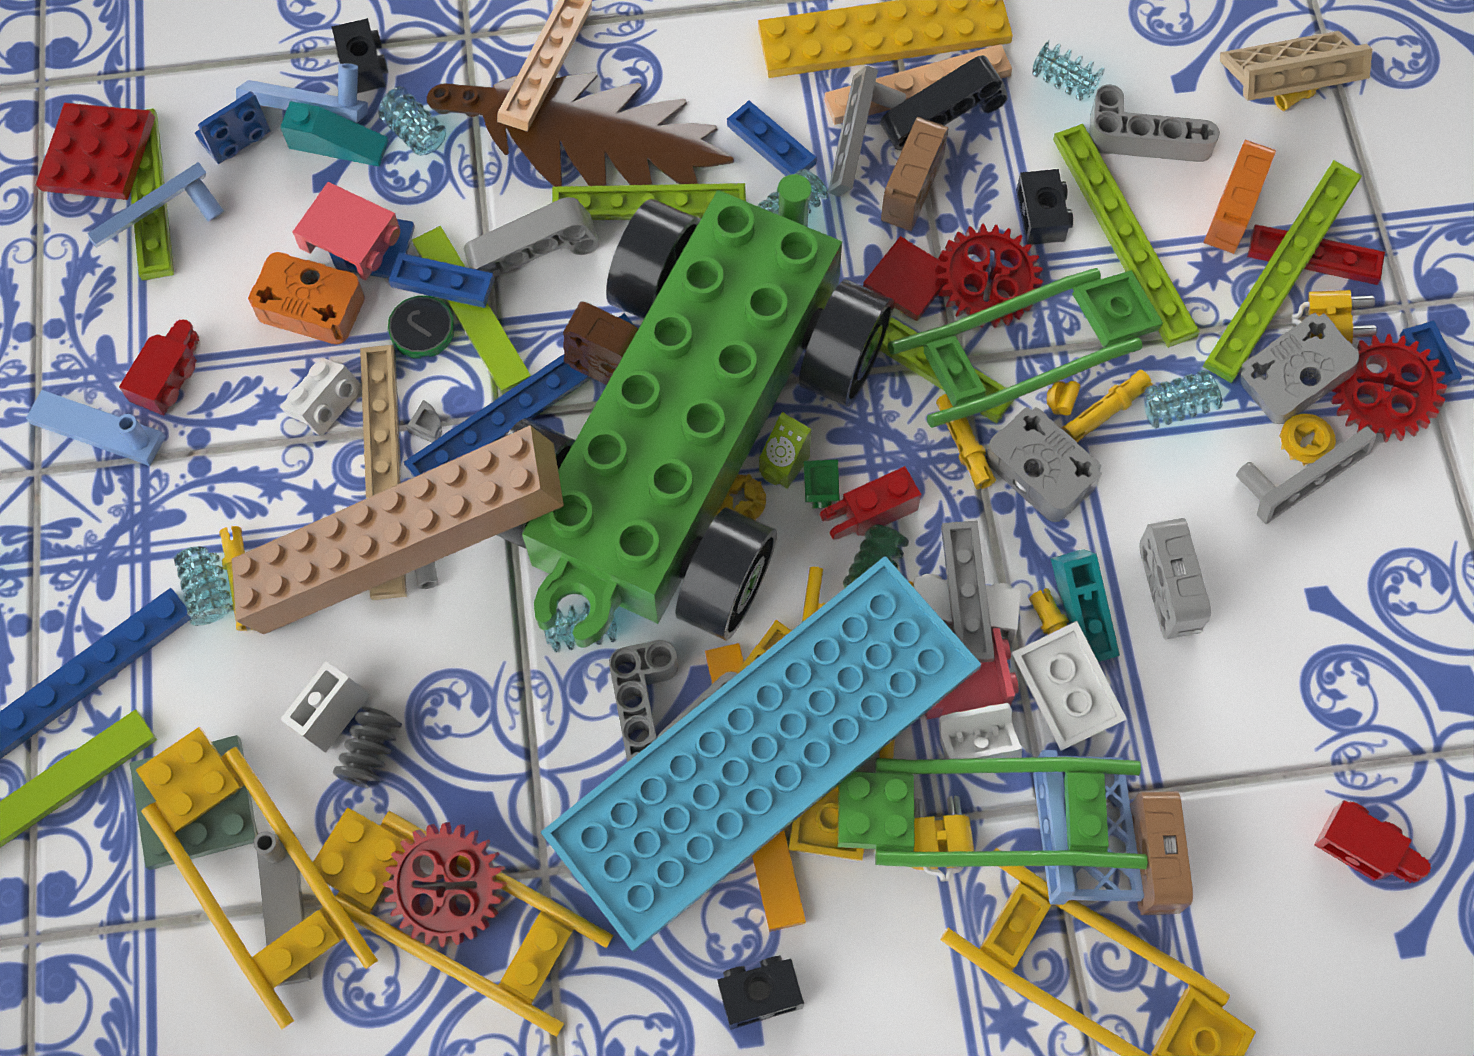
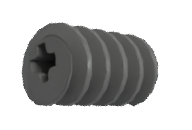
M363 706L362 709L365 712H358L355 717L360 725L352 726L349 731L355 739H347L344 743V747L349 752L341 753L338 757L344 766H335L332 772L336 777L362 788H369L367 785L368 781L380 780V777L372 771L373 767L385 768L386 765L378 758V755L391 753V750L383 744L384 740L396 741L397 739L389 731V728H401L402 723L386 712Z

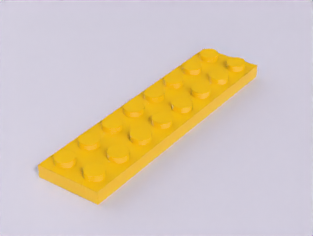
M895 0L758 20V31L768 78L996 46L999 44H1010L1013 37L1003 0Z

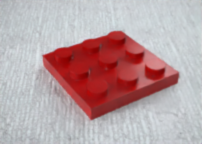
M64 103L35 185L44 192L128 200L155 116L150 110Z

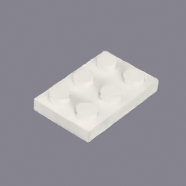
M1077 621L1011 653L1060 751L1127 719Z

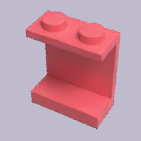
M327 182L292 233L299 249L309 254L312 253L316 246L355 264L360 278L367 280L372 271H376L380 267L383 255L389 246H393L400 236V227L394 212Z
M994 628L991 632L994 661L981 663L982 665L979 670L925 713L926 720L939 718L942 715L983 708L989 705L1009 703L1011 706L1015 694L1019 692L1015 672L1010 673L1007 660L1011 659L1010 645L1007 638L1002 639L1000 628Z

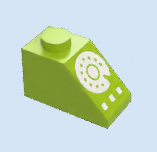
M784 412L778 417L759 457V472L767 482L773 485L780 484L788 489L804 467V461H808L810 458L812 429Z

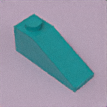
M290 101L280 126L289 149L378 167L389 141L388 137L322 107Z
M1082 549L1050 558L1058 592L1069 623L1078 622L1098 662L1120 656L1097 554Z

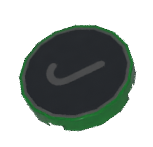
M414 296L402 301L389 316L387 328L394 347L401 354L421 359V356L429 355L432 357L438 355L446 349L454 337L455 329L450 309L441 300L431 296Z

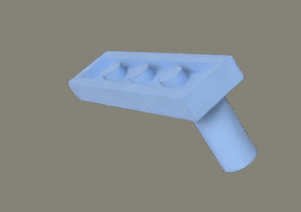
M349 63L338 65V96L247 80L236 88V100L252 91L256 95L259 104L267 107L287 110L290 101L322 107L355 123L368 114V102L357 100L358 66Z
M197 162L87 234L94 246L98 248L184 191L187 192L208 222L218 217L224 210L202 180L206 178V171Z
M41 390L26 417L32 425L151 466L165 439L162 431L139 424L131 414H124L119 417Z

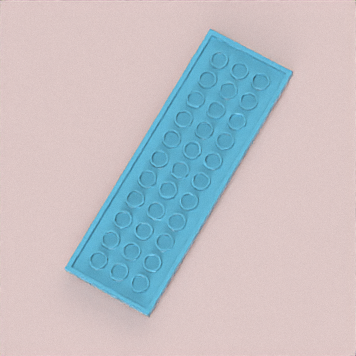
M885 556L543 829L541 834L629 948L635 952L981 668L982 664Z

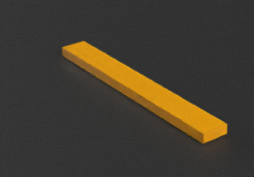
M740 643L705 650L712 684L726 672H737L744 663ZM783 830L752 855L769 932L806 924L788 844Z

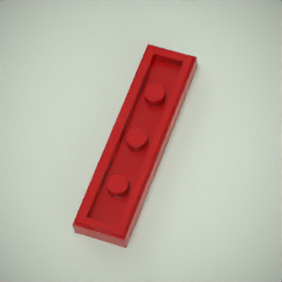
M1255 224L1252 229L1247 257L1269 262L1288 231ZM1322 239L1304 269L1378 285L1382 276L1385 252Z

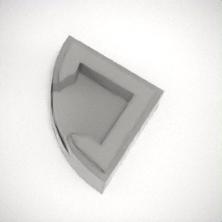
M423 400L406 428L409 433L432 443L441 437L442 425L433 406Z

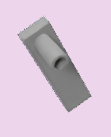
M865 66L853 75L828 188L829 194L838 197L853 188L871 101L893 109L906 100L905 93L877 83L878 70L870 66Z
M1368 426L1278 487L1252 462L1244 464L1236 473V477L1260 500L1257 516L1267 524L1369 455L1377 435Z
M978 520L942 523L941 532L953 632L980 663L993 662L995 658Z
M264 831L255 837L253 845L257 851L266 946H268L305 919L300 870L278 836ZM310 964L277 987L312 980Z

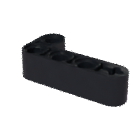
M981 55L966 62L888 111L881 118L880 125L895 149L902 150L917 117L945 126L977 105H980L985 113L996 111L1006 103L1008 95L1002 79L989 59Z

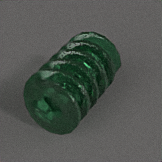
M875 524L867 529L865 533L866 539L861 541L860 551L854 556L855 563L850 565L849 575L843 580L844 588L885 556L898 569L899 565L891 558L902 559L904 552L898 547H908L909 540L888 526Z

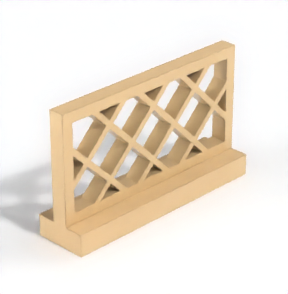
M1340 31L1220 52V62L1242 83L1243 96L1247 101L1370 79L1373 48L1368 44L1356 46Z

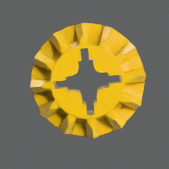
M1298 414L1291 417L1285 422L1279 435L1282 442L1281 450H1285L1289 454L1290 460L1296 459L1302 462L1303 466L1315 462L1334 449L1336 444L1332 427L1324 419L1313 414ZM1312 432L1315 433L1311 444L1302 448L1300 446L1301 437L1304 438Z
M738 474L716 515L723 508L728 507L756 520L759 518L766 506V493L761 481L758 482L750 474ZM744 488V498L747 501L741 500L733 509V497L730 495H737Z

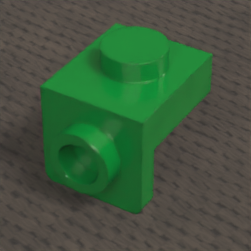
M838 459L804 461L805 502H812V509H823L831 506L833 501H840Z

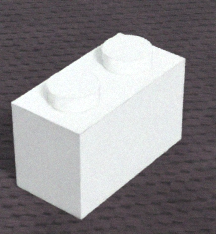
M326 661L280 720L326 753L370 694L349 676Z

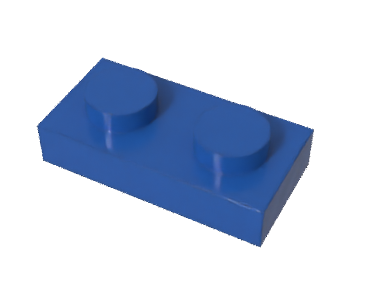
M1434 320L1402 330L1399 336L1400 338L1405 336L1406 346L1410 347L1412 343L1418 341L1419 344L1416 351L1421 353L1426 349H1430L1427 360L1438 359L1440 361L1434 372H1445V376L1438 383L1445 384L1448 387L1460 382L1462 376Z

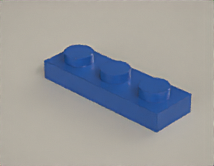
M750 100L727 118V127L783 175L798 174L803 176L816 165L817 157Z
M398 253L388 281L392 288L485 308L495 279L493 273Z

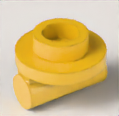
M1058 381L1052 385V388H1049L1046 397L1047 405L1055 415L1071 414L1081 385L1076 381H1069L1068 383Z

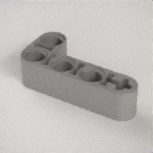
M1112 84L1103 85L1097 90L1090 113L1089 135L1100 153L1204 162L1212 156L1220 135L1218 126L1209 120L1124 112V93L1119 87Z
M567 197L550 203L467 242L464 246V253L469 268L493 273L495 278L565 245L572 253L585 255L595 251L600 243L590 213L577 199Z
M665 640L619 648L612 653L609 659L627 762L657 739L646 685L670 680L676 675L678 670L675 647ZM660 655H665L671 659L663 667H658L652 663ZM630 662L636 667L632 672L623 674L617 670L622 663ZM629 696H638L642 699L641 704L634 708H629L623 703ZM638 729H643L649 733L648 738L642 742H634L630 739V736Z

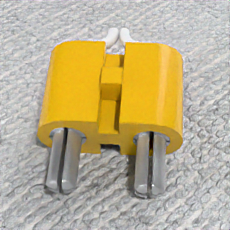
M1351 290L1308 292V302L1301 304L1298 313L1292 315V324L1298 325L1301 323L1298 318L1302 316L1304 308L1308 307V316L1313 313L1321 316L1324 313L1335 324V327L1346 340L1352 344L1353 338L1372 337L1377 334L1375 325L1353 326V316L1351 315L1352 308L1374 307L1375 298L1374 296L1351 297ZM1311 332L1310 338L1317 336L1319 339H1322L1323 334L1314 335Z
M958 796L947 798L949 815L943 816V820H934V816L925 817L923 800L917 798L916 803V798L914 799V852L974 851L970 818L961 814ZM938 867L912 868L925 870L926 873L931 875H937L940 877V881L944 882L951 881V876L962 871L964 867H947L952 869L947 871L946 877L942 871L937 870Z

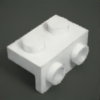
M322 358L310 368L309 374L303 381L289 392L287 399L280 408L288 416L305 422L316 434L322 436L362 390V384L345 365Z
M1009 703L989 705L983 708L954 712L939 717V737L946 759L1022 758V748L1012 724V709Z

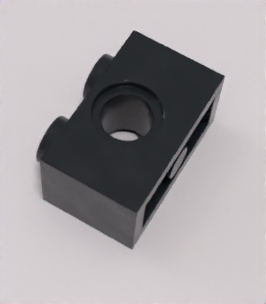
M368 18L331 26L340 64L349 63L358 66L357 93L386 87L383 74L389 72L384 54L378 55L377 49L382 48L378 29L371 30Z
M1059 169L1021 172L1016 193L1026 244L1065 242L1069 228H1073V213L1071 209L1066 207L1065 201L1068 197L1066 181H1061Z
M781 955L769 957L759 962L761 966L759 968L746 971L745 966L731 968L723 972L724 978L717 979L730 1030L803 1009L804 1001L791 958L782 960ZM756 981H763L770 987L771 992L767 998L756 1000L748 992L750 985Z

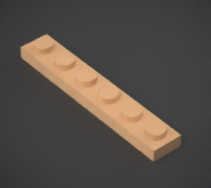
M592 0L557 1L498 111L497 122L528 132L592 9Z
M999 44L876 78V82L905 93L907 100L977 56H986L1001 79L1011 76L1012 67L1002 45ZM851 86L825 93L824 101L834 125L843 123ZM871 101L868 116L891 109Z

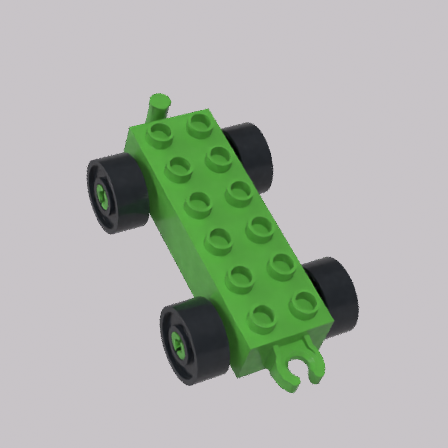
M791 174L780 180L777 187V192L779 193L778 214L717 190L701 219L655 199H649L638 208L629 221L611 262L606 284V299L608 304L644 320L575 440L528 418L517 422L505 435L508 436L531 425L554 443L564 506L497 535L527 549L531 565L549 573L538 588L534 600L535 618L540 629L549 630L554 626L557 618L558 603L562 598L571 594L584 596L588 599L591 607L589 615L575 625L573 629V637L578 647L586 648L599 641L610 628L614 619L613 613L619 606L659 624L681 580H683L675 610L677 619L725 641L734 635L744 620L770 564L776 545L777 529L728 507L723 508L717 516L716 514L803 350L806 352L800 370L799 386L849 407L860 393L874 366L894 310V299L846 279L839 284L842 241L808 227L809 200L812 189L810 182L804 176Z

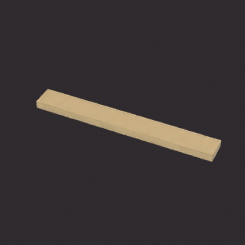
M394 345L360 348L366 499L402 483L396 353ZM406 574L369 589L370 598L372 600L407 597Z

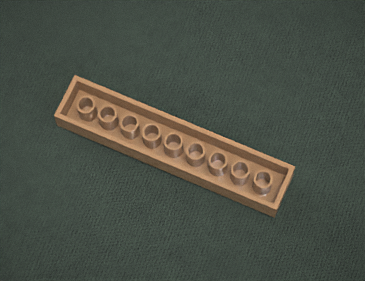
M530 425L232 558L236 621L264 635L563 507L564 503L554 443Z

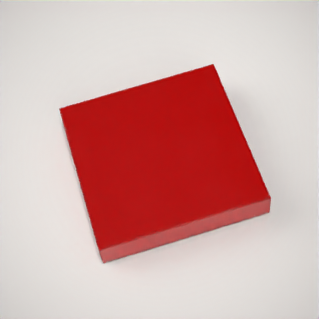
M900 236L865 279L863 287L894 299V308L918 321L944 286L935 284L937 276L940 275V273L935 271L938 262L941 261Z

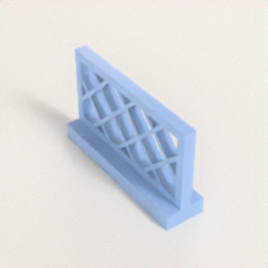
M1042 750L1038 756L1123 760L1120 757L1057 756V750ZM1033 772L1043 850H1069L1067 846L1065 785L1062 772ZM1114 774V785L1111 788L1105 785L1106 799L1108 798L1119 808L1120 818L1115 823L1107 816L1108 837L1112 833L1125 843V853L1138 854L1126 776ZM1045 866L1050 904L1064 905L1068 900L1141 901L1144 898L1140 869L1118 868L1130 878L1132 889L1120 890L1109 880V877L1117 868H1111L1106 875H1103L1096 867ZM1081 868L1099 882L1094 889H1078L1076 873ZM1102 886H1104L1107 890H1099V889H1100Z

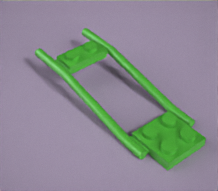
M1093 268L1066 276L947 325L888 342V350L891 355L917 347H924L923 353L953 406L927 415L928 425L934 428L995 408L1111 359L1139 351L1143 345L1138 337L1158 331L1163 322L1132 270L1101 279L1100 270ZM1073 289L1072 295L1105 348L986 396V390L956 335Z
M1080 757L918 760L876 758V773L853 772L838 785V847L876 849L875 865L899 867L1088 866L1127 869L1147 868L1146 854L1108 852L1109 841L1104 774L1139 776L1141 763L1137 760ZM1065 772L1067 846L1069 850L914 852L913 774Z

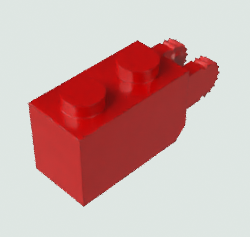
M179 319L176 323H173L174 326L170 328L166 336L156 334L148 338L119 385L120 390L129 402L163 416L168 408L175 404L184 381L190 378L195 370L197 360L193 352L196 349V344H199L198 341H200L197 332L193 330V325L187 319Z
M903 466L844 493L843 500L826 507L819 515L823 522H828L846 514L848 520L834 526L830 530L829 534L833 540H838L856 532L857 536H864L918 511L922 494L906 466Z
M1343 800L1333 808L1314 844L1317 848L1373 881L1384 879L1393 874L1399 879L1409 882V884L1411 882L1415 883L1420 881V878L1428 876L1431 872L1430 869H1432L1429 859L1427 860L1420 853L1409 847L1412 839L1403 835L1401 828L1393 823L1381 822L1372 817L1364 806L1356 802Z

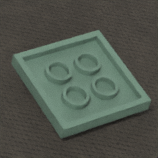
M238 735L212 741V744L221 756L233 747H237L244 757L241 738ZM153 757L130 762L145 868L148 870L175 864L141 812L146 806L154 803L156 800L136 772V769ZM245 785L181 831L175 833L190 859L254 842L258 833L251 795Z

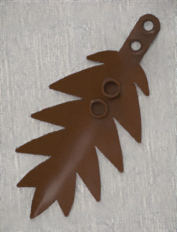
M596 72L555 78L528 132L497 122L498 111L518 75L494 84L493 87L442 83L434 86L427 94L429 107L439 114L453 112L464 113L469 117L483 115L491 138L504 155L509 154L507 128L515 144L534 168L553 187L562 186L560 141L569 159L588 186H607L605 153L629 185H653L648 160L678 184H698L693 167H714L734 163L732 156L716 146L703 141L704 138L718 130L716 125L698 123L661 125L687 104L686 99L661 101L620 112L642 88L640 83H634L594 93L577 100L598 77Z

